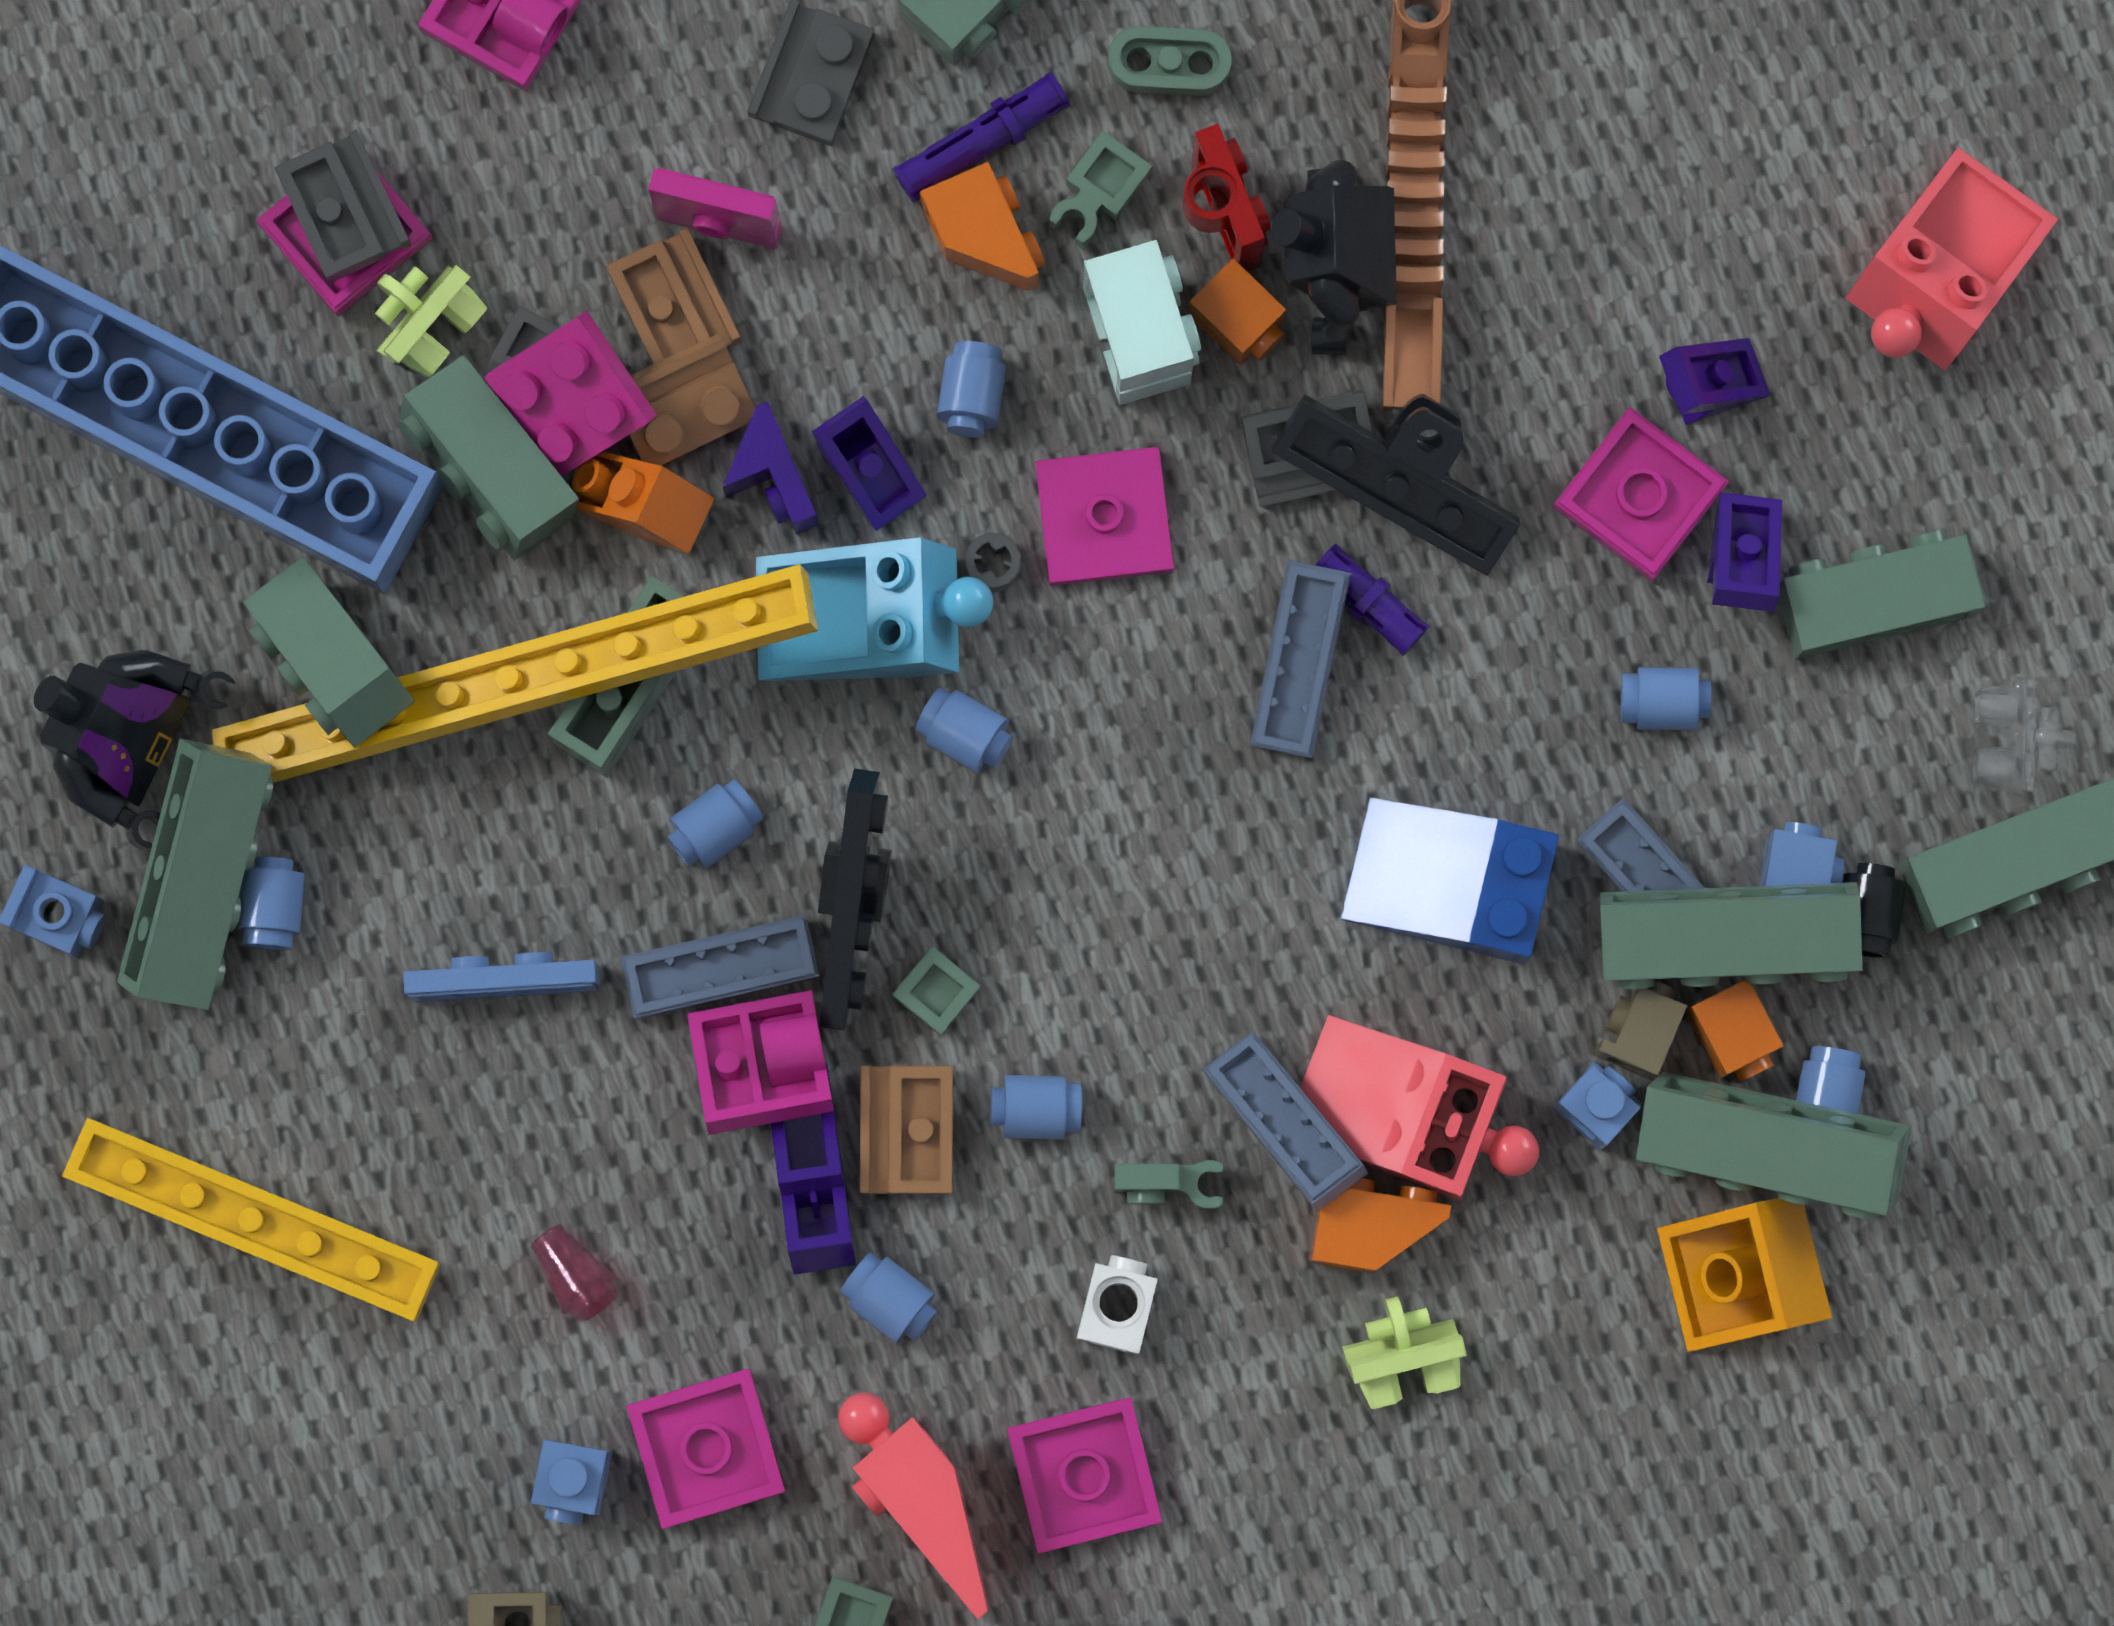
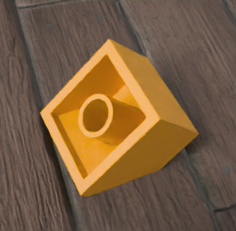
M1776 1198L1657 1228L1687 1352L1832 1319L1804 1205L1789 1203Z

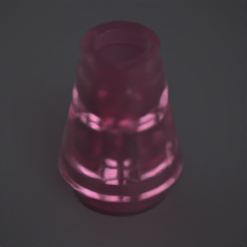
M562 1225L550 1228L532 1243L531 1249L537 1256V1260L563 1314L571 1313L576 1322H584L603 1311L617 1297L618 1290L612 1284L615 1278L614 1274L571 1234H568Z

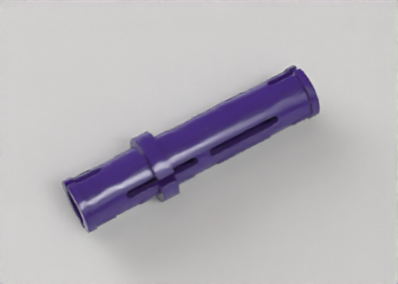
M1051 72L1045 74L1044 77L1006 100H1003L1001 97L997 98L989 104L991 109L980 115V117L942 138L915 157L892 168L896 179L910 201L914 203L920 198V191L958 175L1008 143L1012 142L1014 146L1026 139V132L1049 117L1070 107L1068 98Z

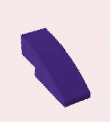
M826 1063V1069H827L828 1080H829L830 1091H831L829 1070H828V1065H827V1063ZM835 1111L771 1123L787 1248L793 1275L856 1265Z

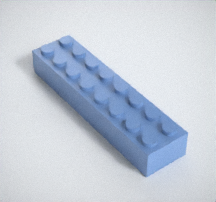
M0 245V394L382 594H386L444 489L436 471Z

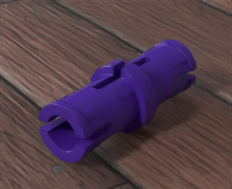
M1334 544L1315 564L1316 566L1351 573L1345 605L1351 609L1348 615L1357 623L1361 619L1398 650L1402 656L1409 651L1410 647H1413L1430 627L1429 624L1424 622L1414 612H1411L1388 590L1391 585L1382 577L1376 580L1354 562L1338 544Z

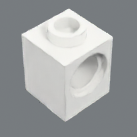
M1115 1255L1110 1256L1108 1266L1095 1263L1076 1340L1139 1355L1158 1280L1157 1278L1145 1276L1148 1264ZM1114 1285H1122L1129 1288L1137 1299V1309L1134 1315L1121 1322L1108 1319L1100 1308L1102 1293Z

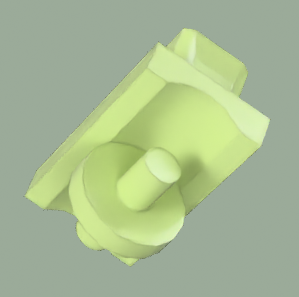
M454 265L453 268L446 266L421 298L418 299L415 294L428 280V277L420 269L414 266L401 283L384 273L377 282V285L389 297L375 312V315L384 323L390 325L403 309L408 313L376 351L390 363H400L401 361L405 366L425 377L432 376L450 352L426 332L430 325L441 314L462 333H467L487 310V307L476 293L466 285V282L471 277L457 265Z
M1398 1296L1385 1299L1386 1318L1365 1323L1369 1340L1342 1346L1351 1377L1355 1384L1359 1383L1371 1409L1397 1404L1403 1399L1397 1373L1420 1368L1427 1393L1437 1394L1457 1389L1461 1386L1459 1358L1465 1357L1467 1354L1463 1337L1458 1334L1454 1320L1450 1319L1431 1324L1427 1308L1403 1313Z

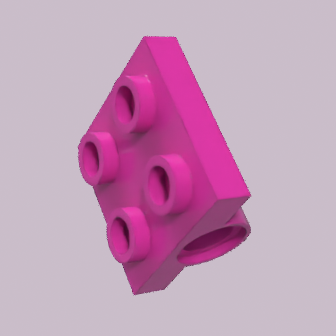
M432 0L419 21L418 27L423 34L526 92L582 0Z
M812 990L687 1013L708 1135L834 1111Z

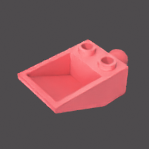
M1957 147L1871 260L1845 299L1874 319L1871 327V339L1873 345L1881 354L1891 358H1901L1917 350L1946 371L2050 232L2058 218Z
M1328 1015L1300 1089L1362 1164L1426 1189L1437 1191L1439 1194L1461 1202L1480 1152L1489 1155L1490 1162L1497 1171L1513 1177L1528 1173L1536 1165L1539 1158L1538 1141L1526 1128L1515 1125L1506 1126L1498 1131L1489 1128L1505 1088L1507 1076L1449 1054ZM1469 1090L1476 1095L1478 1104L1472 1112L1461 1113L1455 1109L1453 1097L1457 1092ZM1438 1149H1447L1455 1157V1164L1448 1172H1438L1430 1164L1431 1155Z
M867 1392L856 1393L850 1396L840 1407L838 1414L839 1427L845 1437L852 1442L869 1444L873 1449L872 1452L852 1467L861 1478L852 1488L876 1517L886 1510L891 1514L978 1620L988 1612L989 1605L957 1468L915 1418L912 1417L892 1433L888 1428L890 1420L889 1411L881 1398Z

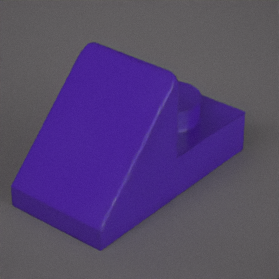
M1749 338L1678 346L1659 356L1666 375L1667 390L1675 400L1685 425L1770 396Z
M864 396L812 431L823 460L839 476L865 519L875 531L927 496Z
M767 401L757 405L724 482L723 491L727 498L772 479L774 486L764 489L775 519L778 524L790 520L793 530L797 535L819 526L817 515Z
M1720 492L1707 583L1713 584L1712 605L1775 612L1780 591L1781 499Z

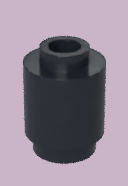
M1858 863L1856 873L1843 874L1842 883L1857 882L1860 893L1862 957L1889 958L1891 944L1898 943L1906 882L1895 879L1896 869L1890 866Z

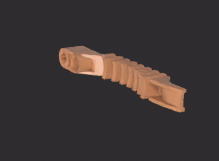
M1391 0V48L1388 70V87H1390L1387 102V117H1390L1387 129L1386 146L1390 147L1386 160V177H1389L1387 186L1394 188L1397 304L1386 306L1383 309L1384 367L1382 411L1402 409L1410 399L1419 394H1425L1440 403L1443 298L1439 297L1444 281V266H1440L1443 257L1444 239H1440L1443 229L1444 211H1439V209H1441L1444 197V182H1439V179L1442 178L1445 151L1440 152V148H1442L1445 138L1446 120H1441V118H1443L1447 102V87H1444L1447 71L1451 0ZM1412 5H1425L1431 8L1437 17L1430 22L1421 23L1411 19L1405 10Z

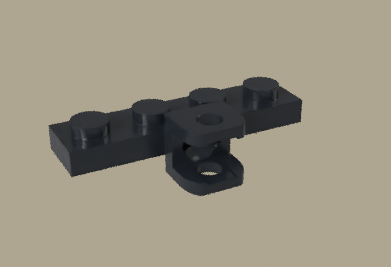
M1304 394L1272 446L1273 454L1486 576L1489 575L1520 526L1518 516L1446 476L1462 447L1461 418L1458 413L1425 394L1414 396L1404 405L1386 433L1385 440ZM1428 429L1436 430L1438 432L1436 435L1431 437H1424L1420 435L1423 431Z
M854 768L847 791L842 841H829L824 856L818 913L832 915L819 1022V1027L844 1031L850 1009H862L867 973L855 971L858 950L869 951L873 921L881 922L884 911L892 850L879 848L877 854L870 853L872 832L883 834L888 807V795L877 794L880 772Z

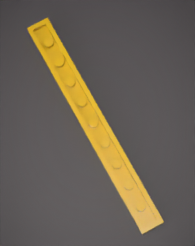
M798 564L397 677L415 702L355 748L339 728L327 735L308 711L305 704L213 729V745L249 752L272 765L270 774L273 783L817 632L818 627L809 575Z

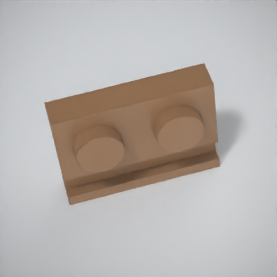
M687 227L664 241L661 239L606 265L610 278L652 364L660 362L718 333L723 338L726 347L732 344L735 346L742 342Z
M719 333L631 375L657 414L649 423L629 435L641 461L661 466L749 424L755 410L738 370L726 348L725 342Z
M861 1066L860 1194L953 1195V1066Z

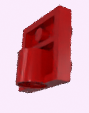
M1219 123L1196 131L1192 155L1194 171L1186 180L1182 206L1184 216L1189 224L1199 231L1206 233L1220 232L1230 259L1234 258L1246 271L1258 268L1261 265L1263 247L1268 246L1265 232L1270 231L1271 226L1260 197L1255 195L1249 198L1245 190L1242 175L1248 173L1240 146L1235 138L1225 141ZM1203 190L1211 211L1202 209L1194 200L1199 191Z

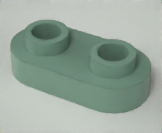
M1134 26L1121 31L1111 42L1108 51V68L1111 77L1121 88L1134 93L1207 96L1220 90L1227 82L1231 72L1232 56L1228 44L1215 32L1204 29ZM1134 53H1144L1149 57L1151 64L1144 71H1134L1127 64L1128 58ZM1196 56H1204L1211 61L1212 68L1206 74H1195L1188 65L1191 59Z

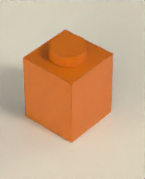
M1234 258L1189 301L1188 314H1191L1193 320L1240 365L1252 354L1259 361L1262 360L1285 336V333L1279 327L1285 321L1287 309Z
M1743 980L1693 1005L1685 1011L1720 1079L1735 1072L1741 1083L1774 1066L1769 1054L1783 1047V1044L1751 983Z

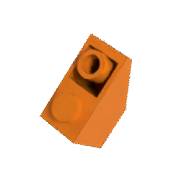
M986 162L920 191L921 206L946 261L1026 291L1039 286V272L1037 268L1044 266L1045 260L1032 231L1021 234L1012 213L1020 210V206L1006 175L996 179L989 162Z
M603 451L578 466L571 489L579 498L577 511L658 547L685 554L690 553L715 499L663 466Z
M1361 1178L1318 1211L1310 1263L1373 1273L1449 1219L1451 1205L1437 1203V1191L1417 1187L1400 1186L1399 1196L1374 1192L1375 1181Z

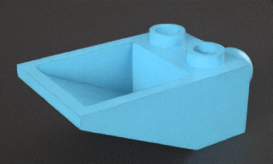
M922 537L756 557V576L798 564L808 572L818 627L817 632L759 647L758 680L897 678L958 673V625L974 627L983 623L990 616L993 609L992 592L978 578L962 577L957 579L955 548Z

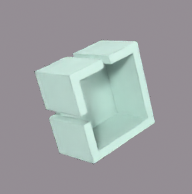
M1153 240L1084 261L1083 290L1099 341L1107 339L1110 350L1104 351L1103 354L1119 405L1190 385L1193 366L1200 364L1197 351L1201 350V344L1192 315L1180 316L1178 309L1181 306L1179 292L1183 291V287L1173 255L1162 258L1158 242Z

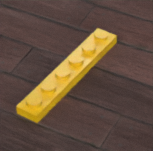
M90 1118L86 1119L62 1174L64 1178L414 1322H417L441 1265L440 1262Z

